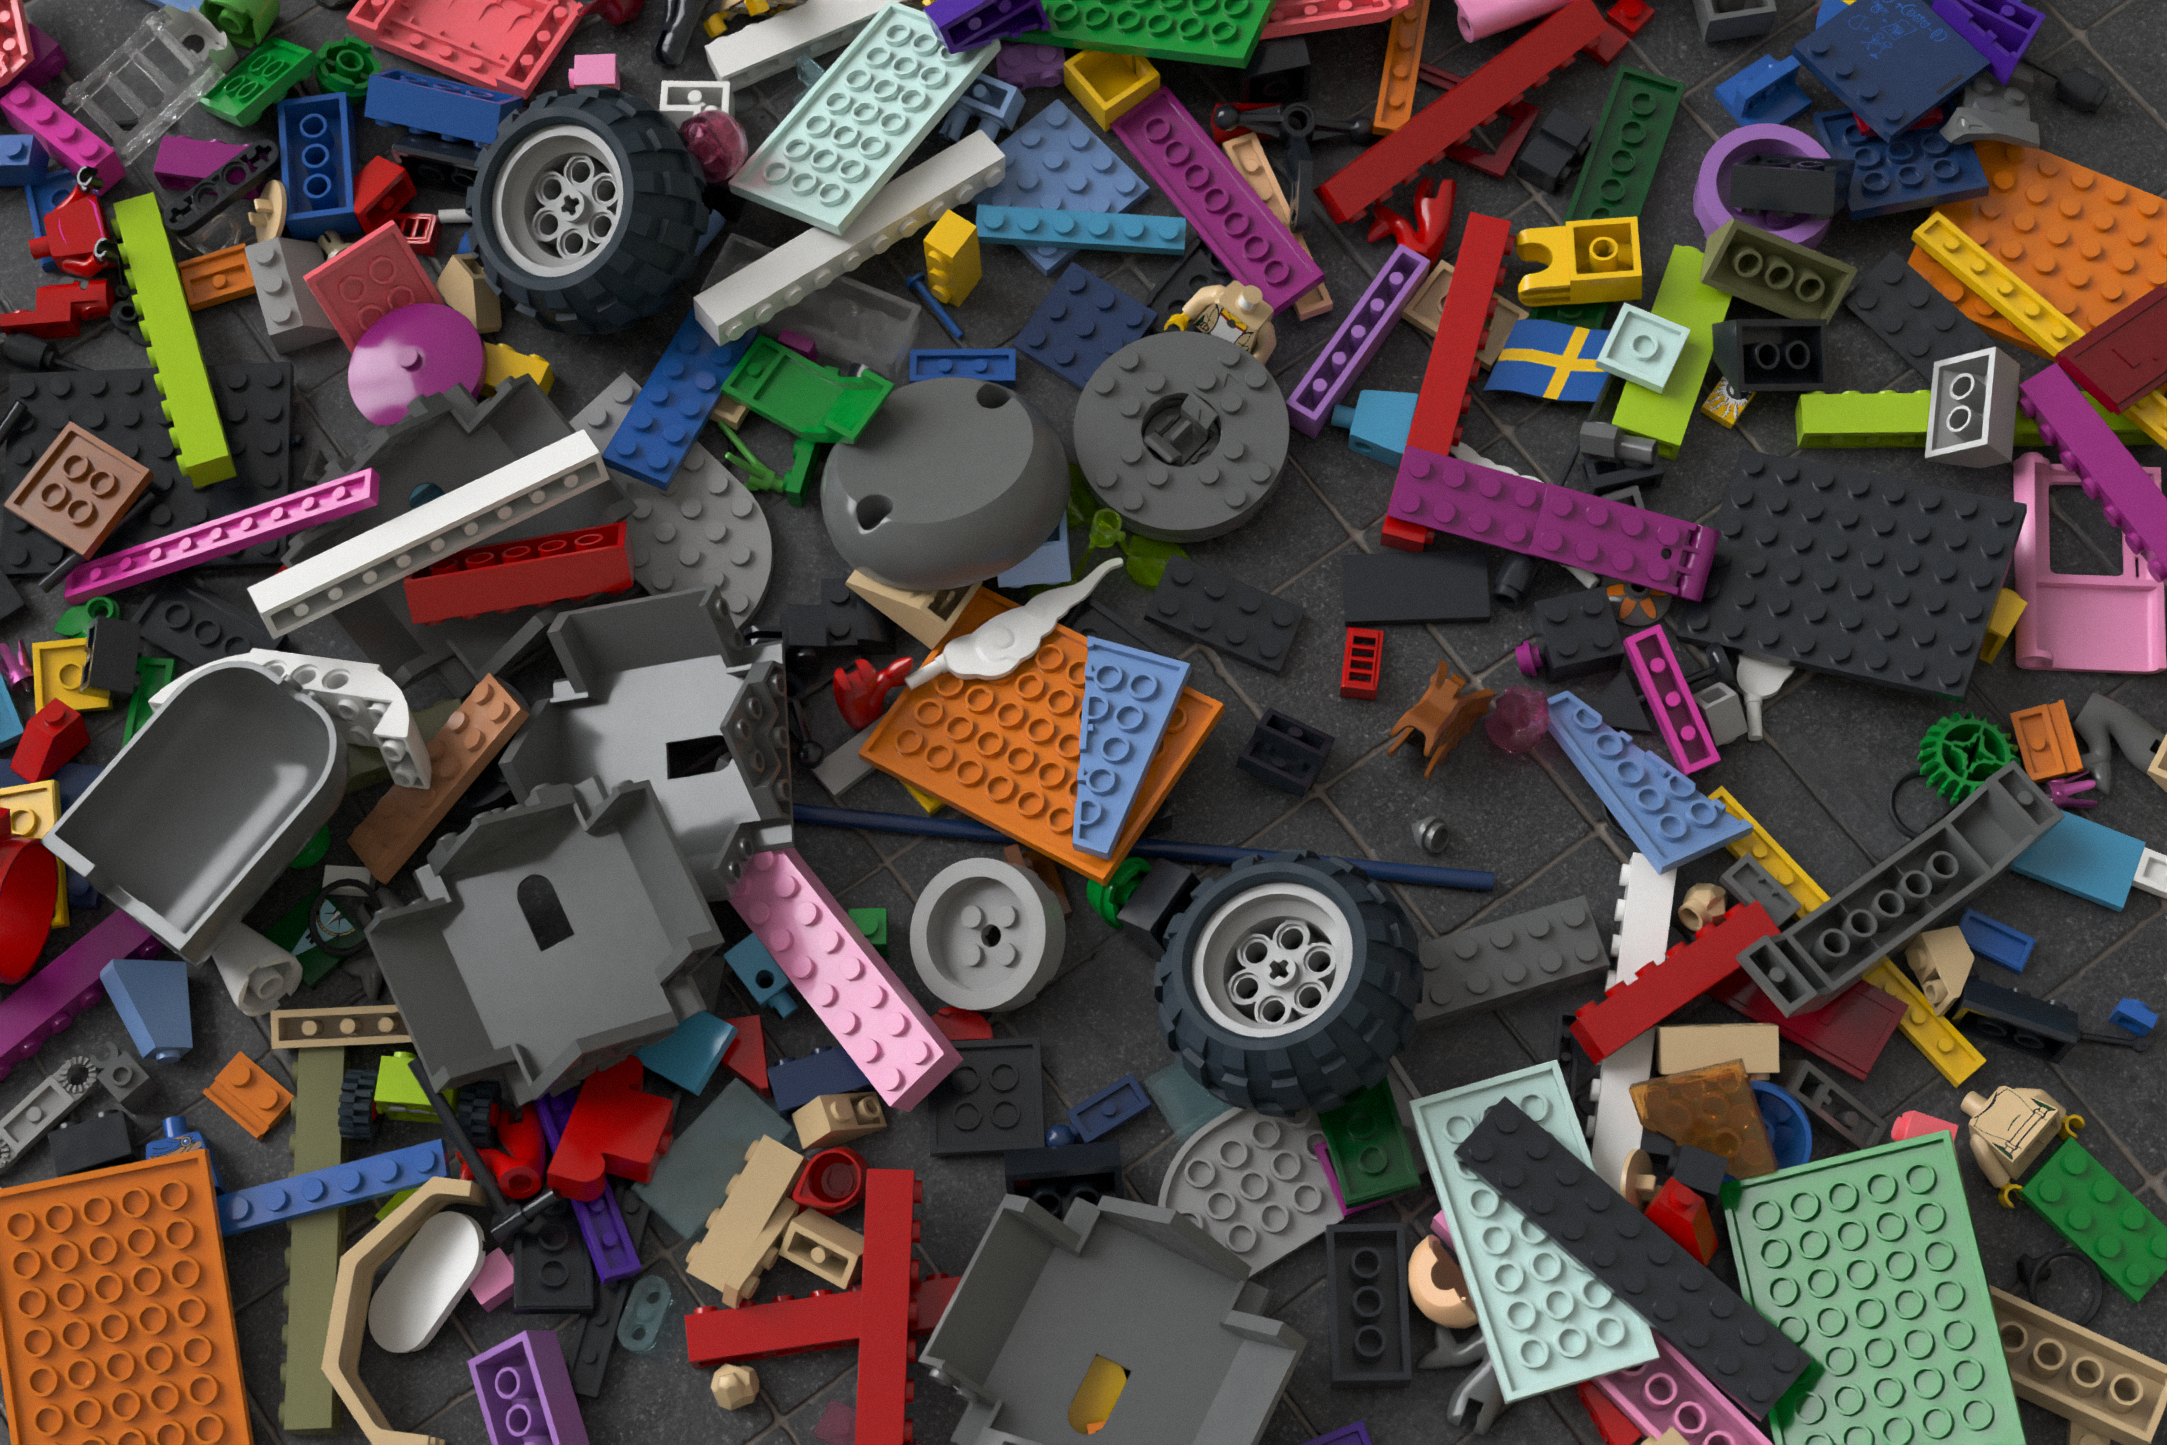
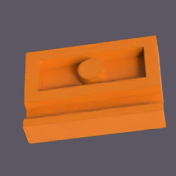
M245 243L178 263L188 303L193 312L257 293L244 249L246 247Z
M2063 699L2058 700L2057 703L2043 704L2010 713L2026 773L2035 784L2066 777L2067 774L2084 772Z
M241 1051L216 1076L215 1082L202 1092L259 1142L264 1139L263 1136L270 1128L273 1129L291 1109V1100L294 1097Z

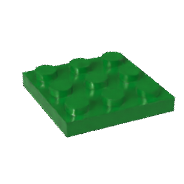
M271 36L197 98L196 101L204 111L241 127L249 126L260 119L262 116L261 112L266 107L281 101L287 95V90L292 85L307 79L313 73V68L320 61L313 51Z

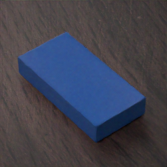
M1969 907L1965 908L1957 924L1973 954L2017 975L2022 973L2037 941Z

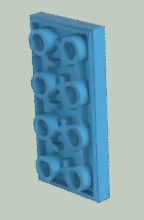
M2059 809L2065 815L2063 820L2009 869L2120 912L2126 902L2146 842Z
M702 1011L679 1023L674 1028L676 1034L649 1048L645 1043L641 1049L631 1055L637 1057L642 1062L643 1067L699 1096L739 1031L734 1026L706 1011Z

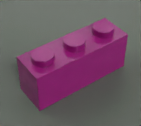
M178 135L176 137L163 136L153 172L162 189L188 192L251 144L240 146L227 144L216 139L201 141L194 140L185 135ZM265 152L259 155L265 162L269 161ZM248 162L247 165L249 166L252 173H254L256 171L255 167H253L252 164ZM241 170L233 172L229 176L228 183L232 185L242 183L245 180L246 173ZM268 178L240 199H260ZM208 191L204 193L208 195L218 196V193L214 191Z

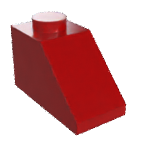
M378 155L354 177V213L366 235L386 224L418 193L406 168Z
M55 697L28 720L10 764L11 771L28 783L46 781L91 742L81 714Z
M760 1015L723 1020L739 1030L720 1061L723 1068L762 1097L771 1098L772 1090L767 1073L769 1065L765 1032Z
M1670 1177L1649 1203L1644 1215L1704 1267H1707L1718 1246V1240L1705 1201L1691 1189Z

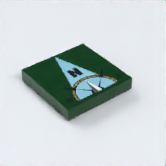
M318 886L263 934L265 938L297 958L303 968L302 979L312 990L352 956H334L326 953L316 945L311 937L308 916L314 898L323 889L321 886ZM326 895L316 915V926L322 940L328 945L340 949L357 945L366 937L365 933L329 895Z

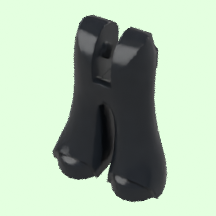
M665 0L662 22L650 46L651 60L655 65H676L684 62L696 25L706 8L714 0Z

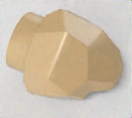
M1696 883L1687 891L1683 905L1678 910L1681 922L1693 931H1698L1711 921L1715 925L1723 923V914L1728 904L1727 893L1722 887L1711 883Z
M725 1363L714 1373L710 1387L720 1407L734 1410L754 1402L759 1391V1379L755 1370L746 1365L736 1367Z

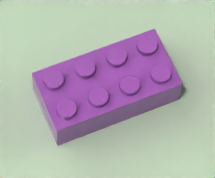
M525 1330L467 1361L492 1445H590L555 1330Z

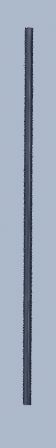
M793 804V822L1024 845L982 822ZM1138 838L1127 855L1232 865L1233 862L1254 854L1262 856L1264 860L1275 858L1276 854L1281 851ZM1318 855L1321 859L1330 860L1331 856ZM1338 857L1364 869L1368 876L1375 880L1493 891L1494 872Z

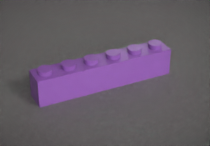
M1401 243L1285 403L1288 411L1289 425L1313 439L1316 438L1333 414L1335 405H1339L1402 317L1404 308L1427 280L1430 266L1429 259Z

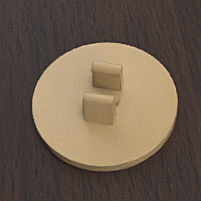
M271 180L263 189L260 199H254L257 213H248L250 224L256 226L258 243L281 237L285 224L287 210L285 187L281 181Z
M1632 1149L1623 1164L1620 1195L1644 1214L1649 1203L1662 1186H1655L1657 1177L1653 1174L1652 1163L1647 1152L1643 1149Z

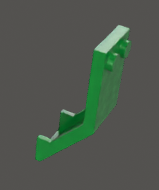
M760 334L720 389L724 396L808 442L855 444L893 392L895 385L865 368L861 372L862 377H840Z

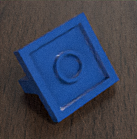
M1767 54L1715 87L1713 93L1715 98L1741 127L1762 123L1786 125L1808 111L1812 104L1808 96L1795 83L1801 64L1793 55L1780 62V60H1775L1770 54Z

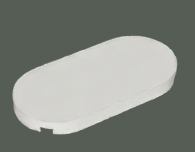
M446 1211L432 1216L423 1224L371 1300L368 1313L369 1328L378 1345L390 1352L408 1353L423 1349L433 1339L475 1280L484 1264L486 1251H482V1241H485L483 1230L476 1220L466 1214Z

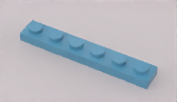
M977 205L976 226L979 243L1184 255L1186 218Z

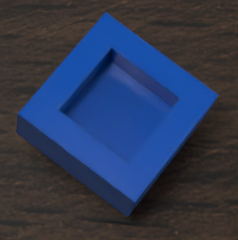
M2123 997L2114 1007L2108 1021L2136 1036L2145 1037L2153 1029L2159 1015L2151 1012L2150 1007L2136 999L2128 1000Z

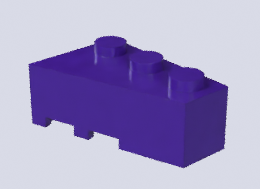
M937 0L923 8L935 36L950 54L990 45L991 40L1010 36L1011 39L1021 37L1022 32L1037 28L1041 31L1052 29L1040 0Z
M1934 0L1931 7L1935 13L1991 62L1988 72L2005 87L2033 44L2046 17L2045 14L2017 0Z

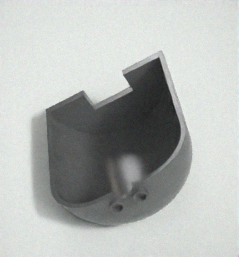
M249 661L219 663L205 668L188 678L167 698L41 839L40 843L152 936L186 962L200 969L336 812L345 796L349 783L350 760L348 748L339 727L325 710L327 703L312 691H309L306 695L304 693L300 694L304 688L288 674L281 678L268 668Z

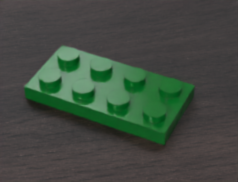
M2071 1136L2063 1140L2017 1192L2074 1249L2086 1254L2096 1264L2100 1274L2132 1304L2138 1303L2167 1270V1227Z

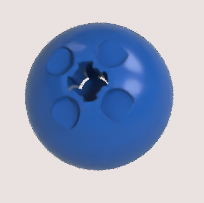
M1740 1081L1719 1090L1703 1107L1696 1126V1140L1699 1149L1729 1158L1722 1180L1724 1183L1808 1163L1812 1151L1813 1136L1811 1123L1802 1105L1785 1089L1765 1081Z

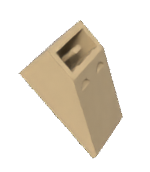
M855 569L845 582V585L932 650L950 630L983 582L945 590H910L877 582Z

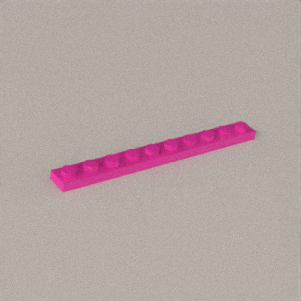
M371 467L81 564L66 578L64 599L72 605L82 603L97 596H103L378 505L380 475Z

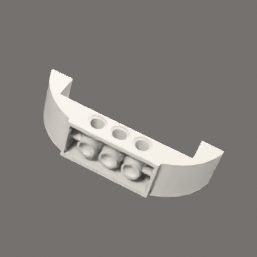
M252 648L250 653L216 660L182 675L166 685L148 701L155 713L183 682L201 670L228 661L254 662L268 668L281 678L286 674L291 676L304 688L300 694L304 693L306 695L309 691H312L327 703L325 710L339 727L346 743L379 747L395 785L427 790L430 787L432 773L430 755L402 691L389 677L384 675L381 666L378 664Z

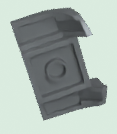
M2021 61L2006 87L1986 71L1958 92L1959 107L1939 132L1949 142L1957 145L1974 140H1996L2038 149L2040 146L2039 126L2030 120L2028 93L2034 84L2033 67Z

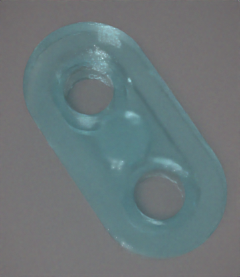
M655 1275L645 1276L635 1284L617 1330L619 1341L625 1349L632 1353L647 1352L657 1342L673 1299L672 1290L663 1278ZM651 1292H659L660 1299L654 1304L647 1302V1296ZM637 1328H644L646 1330V1334L641 1340H634L632 1337L633 1332Z

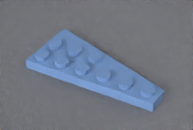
M1087 635L1088 654L1087 664H1085V695L1082 703L1079 745L1080 763L1077 771L1078 791L1077 802H1075L1072 844L1076 851L1110 860L1192 669L1190 663Z
M1568 690L1537 703L1535 708L1536 715L1659 876L1751 835L1754 828L1751 823L1744 818L1739 821L1725 811L1727 807L1716 798L1711 801L1695 789L1696 783L1652 751L1648 750L1645 753L1632 743L1633 738L1623 730L1618 733L1602 721L1601 714Z

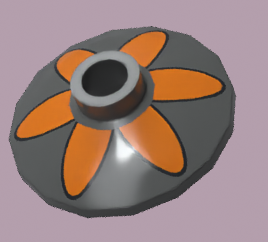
M1603 577L1601 587H1606L1615 620L1619 624L1632 628L1647 627L1660 621L1668 612L1672 595L1644 587L1643 592L1637 593L1631 588L1633 584Z

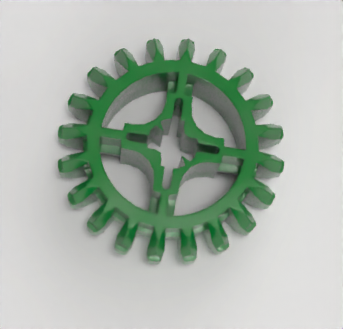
M1972 711L1967 713L1964 719L1958 712L1952 714L1950 719L1943 716L1936 725L1929 727L1926 737H1923L1919 745L1921 751L1917 756V762L1923 764L1919 770L1920 776L1929 777L1926 782V788L1937 787L1939 789L1937 799L1947 795L1950 797V806L1956 805L1958 800L1963 802L1985 782L1983 781L1984 778L1987 779L2012 760L2020 766L2021 759L2015 756L2018 752V745L2008 744L2011 739V732L2001 734L1999 732L2001 728L2000 722L1995 723L1993 726L1988 724L1987 714L1982 716L1980 720L1975 719ZM1956 740H1968V742H1959ZM1971 752V755H1970V758H1969V760H1970V767H1969L1968 770H1967L1966 767H1967V764H1968V760H1967V758H1968V753ZM1976 778L1982 781H1969V779Z

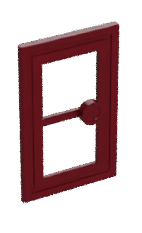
M1420 60L1416 85L1420 80L1449 91L1465 78ZM1519 101L1508 109L1503 105L1497 110L1515 119L1494 156L1465 144L1455 147L1452 143L1444 149L1447 154L1445 157L1503 180L1540 114L1541 108L1524 101Z

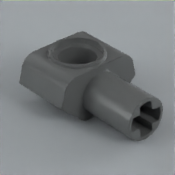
M1587 421L1583 423L1580 431V453L1585 458L1618 464L1622 460L1654 465L1659 451L1658 440L1628 436L1621 427L1609 423Z

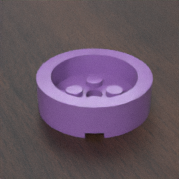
M1770 123L1740 127L1720 138L1711 147L1703 160L1693 196L1695 218H1698L1705 232V238L1707 239L1709 235L1731 218H1735L1814 250L1828 232L1833 216L1828 220L1811 219L1808 213H1797V216L1794 217L1776 216L1775 211L1763 210L1760 214L1742 213L1741 208L1730 207L1731 171L1734 163L1751 153L1831 158L1825 149L1813 138L1799 130Z

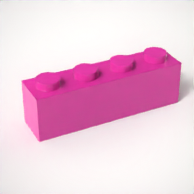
M25 80L0 99V106L11 127L21 135L34 134L50 157L68 169L75 177H77L79 169L83 166L98 169L95 177L101 178L104 186L100 190H92L100 196L126 175L112 147Z
M1658 624L1625 638L1623 647L1679 772L1688 776L1718 763L1721 760L1661 625Z

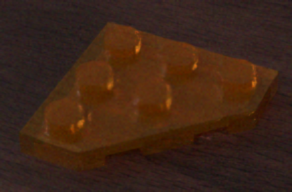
M1742 1058L1633 1083L1629 1087L1640 1124L1654 1133L1656 1130L1677 1141L1676 1145L1682 1147L1684 1143L1729 1158L1725 1172L1738 1180L1777 1171L1779 1165Z

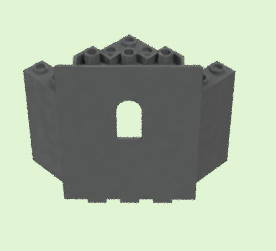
M529 373L516 379L513 376L505 378L495 387L498 393L493 398L489 397L480 404H478L461 382L454 385L444 394L441 391L428 397L421 394L407 405L409 412L399 422L386 426L381 424L369 432L366 436L368 442L358 453L345 459L340 455L331 460L324 468L327 473L317 483V485L372 467L380 475L378 505L315 525L316 527L310 534L302 531L289 541L290 549L281 558V561L289 569L411 511L409 498L411 492L417 486L432 484L440 488L444 494H447L576 433V431ZM606 469L609 480L469 547L622 522L638 507ZM404 578L328 613L326 616L364 663L380 665L384 675L389 677L401 691L436 673L457 699L462 698L475 688L488 673L498 678L515 666L514 663L549 640L547 631L558 613L591 607L595 604L593 600L600 597L604 592L591 594L589 598L580 601H572L569 598L555 600L551 605L544 607H535L533 604L518 606L516 610L509 613H498L494 610L483 612L480 616L473 619H461L459 616L447 618L444 622L437 625L427 626L424 623L413 624L403 585Z
M717 584L558 613L548 629L547 635L567 677L555 679L553 682V698L537 700L529 712L530 716L521 725L498 763L517 803H524L531 795L530 791L543 783H551L552 786L569 783L575 786L592 776L599 775L609 796L612 793L611 789L622 781L632 780L633 783L649 780L706 903L732 899L755 853L795 848L784 640L743 646V636L736 629L730 616L729 604L725 598H722ZM715 736L724 737L732 755V759L725 769L718 772L670 779L669 744Z
M599 775L592 776L575 786L569 783L554 786L551 783L538 785L530 791L531 795L524 803L514 805L506 811L504 808H496L475 816L471 820L472 824L460 835L453 832L440 837L436 841L437 845L426 857L428 864L412 873L423 898L412 901L406 907L396 909L395 906H387L374 913V918L364 929V933L435 1094L502 1075L516 1109L532 1100L541 1099L547 1092H550L551 1097L554 1098L581 1084L580 1080L596 1072L597 1068L602 1073L627 1060V1055L638 1051L645 1043L649 1048L676 1034L674 1028L679 1023L707 1009L692 974L725 941L649 780L633 783L632 780L622 781L611 789L612 793L609 796ZM535 875L548 878L574 932V935L544 951L541 950L519 900V890L522 883Z
M1006 1193L918 1362L931 1370L930 1378L947 1387H950L952 1384L958 1388L956 1395L969 1403L950 1439L951 1442L957 1445H1258L1308 1340L1286 1323L1262 1317L1273 1293L1249 1280L1251 1266L1177 1210L1104 1195L1099 1204L1095 1206L1081 1198L1075 1197L1065 1219L1061 1222L1030 1198ZM1096 1355H1099L1131 1371V1374L1102 1429L1094 1434L1085 1435L1078 1433L1072 1428L1068 1420V1413Z

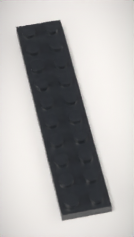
M1506 1096L1501 1099L1453 1153L1454 1158L1759 1422L1813 1360Z

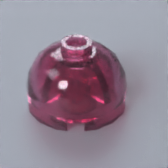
M706 110L683 121L679 129L682 134L684 133V137L689 142L686 150L693 154L700 162L705 178L709 175L715 179L712 183H719L741 169L748 155L746 131L742 124L728 113L720 110Z

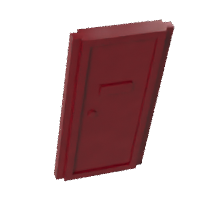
M2157 286L2058 352L2054 357L2059 362L2058 365L2110 413L2114 412L2119 416L2167 383V287Z
M1743 967L1704 993L1756 1023L1778 1025L1779 1036L1862 1083L1868 1077L1909 1007L1907 1003L1862 979L1822 1009L1786 1018Z

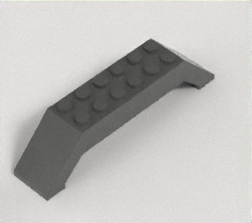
M2012 760L1988 777L1980 787L1940 822L1783 933L1770 937L1767 934L1740 952L1735 959L1786 1018L1818 1011L1909 946L1920 933L1930 931L1980 895L2061 822L2065 815L2024 770Z

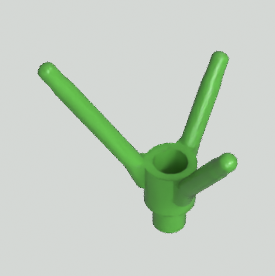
M720 420L718 426L751 463H747L730 452L725 455L726 459L751 474L748 483L743 484L748 491H758L760 488L768 491L770 488L783 493V479L775 476V471L767 469L732 429Z

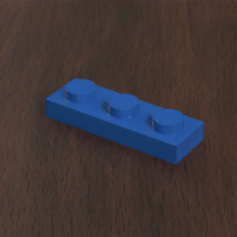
M1016 348L910 349L909 382L912 384L942 377H970L986 380L1004 387H1016Z

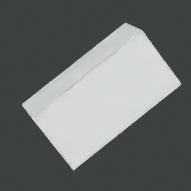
M325 865L322 888L336 880L346 878L358 879L367 883L373 890L375 888L376 879L367 867ZM352 886L339 887L329 893V895L368 896L363 890Z

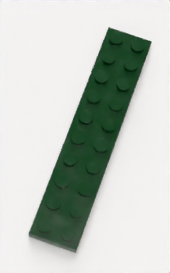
M1622 64L1619 65L1562 226H1566L1567 221L1637 216V221H1639L1686 86L1685 83ZM1610 302L1532 307L1528 319L1549 320L1586 329L1600 330Z

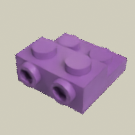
M999 39L1001 50L996 54L998 79L1000 81L1017 87L1019 91L1038 86L1054 87L1064 83L1063 63L1066 62L1065 47Z

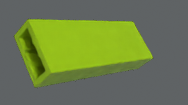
M1676 244L1651 313L1691 329L1689 337L1662 394L1627 380L1611 423L1621 427L1628 436L1658 440V456L1676 461L1713 354L1712 324L1724 322L1733 296L1700 282L1705 253L1692 246L1683 247Z

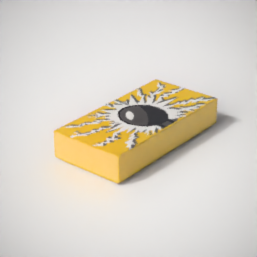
M1723 376L1702 405L1700 412L1731 430L1757 392H1734L1725 376Z

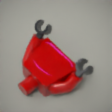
M90 166L81 167L77 174L78 184L70 195L52 212L44 216L43 220L47 235L28 240L34 260L52 256L61 272L85 278L94 277L103 268L118 266V255L115 254L114 250L118 247V244L112 241L105 209L92 190H100L104 186L103 180L95 177L98 169Z

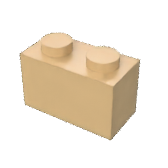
M808 1208L791 1220L778 1254L831 1283L847 1289L862 1277L864 1236Z

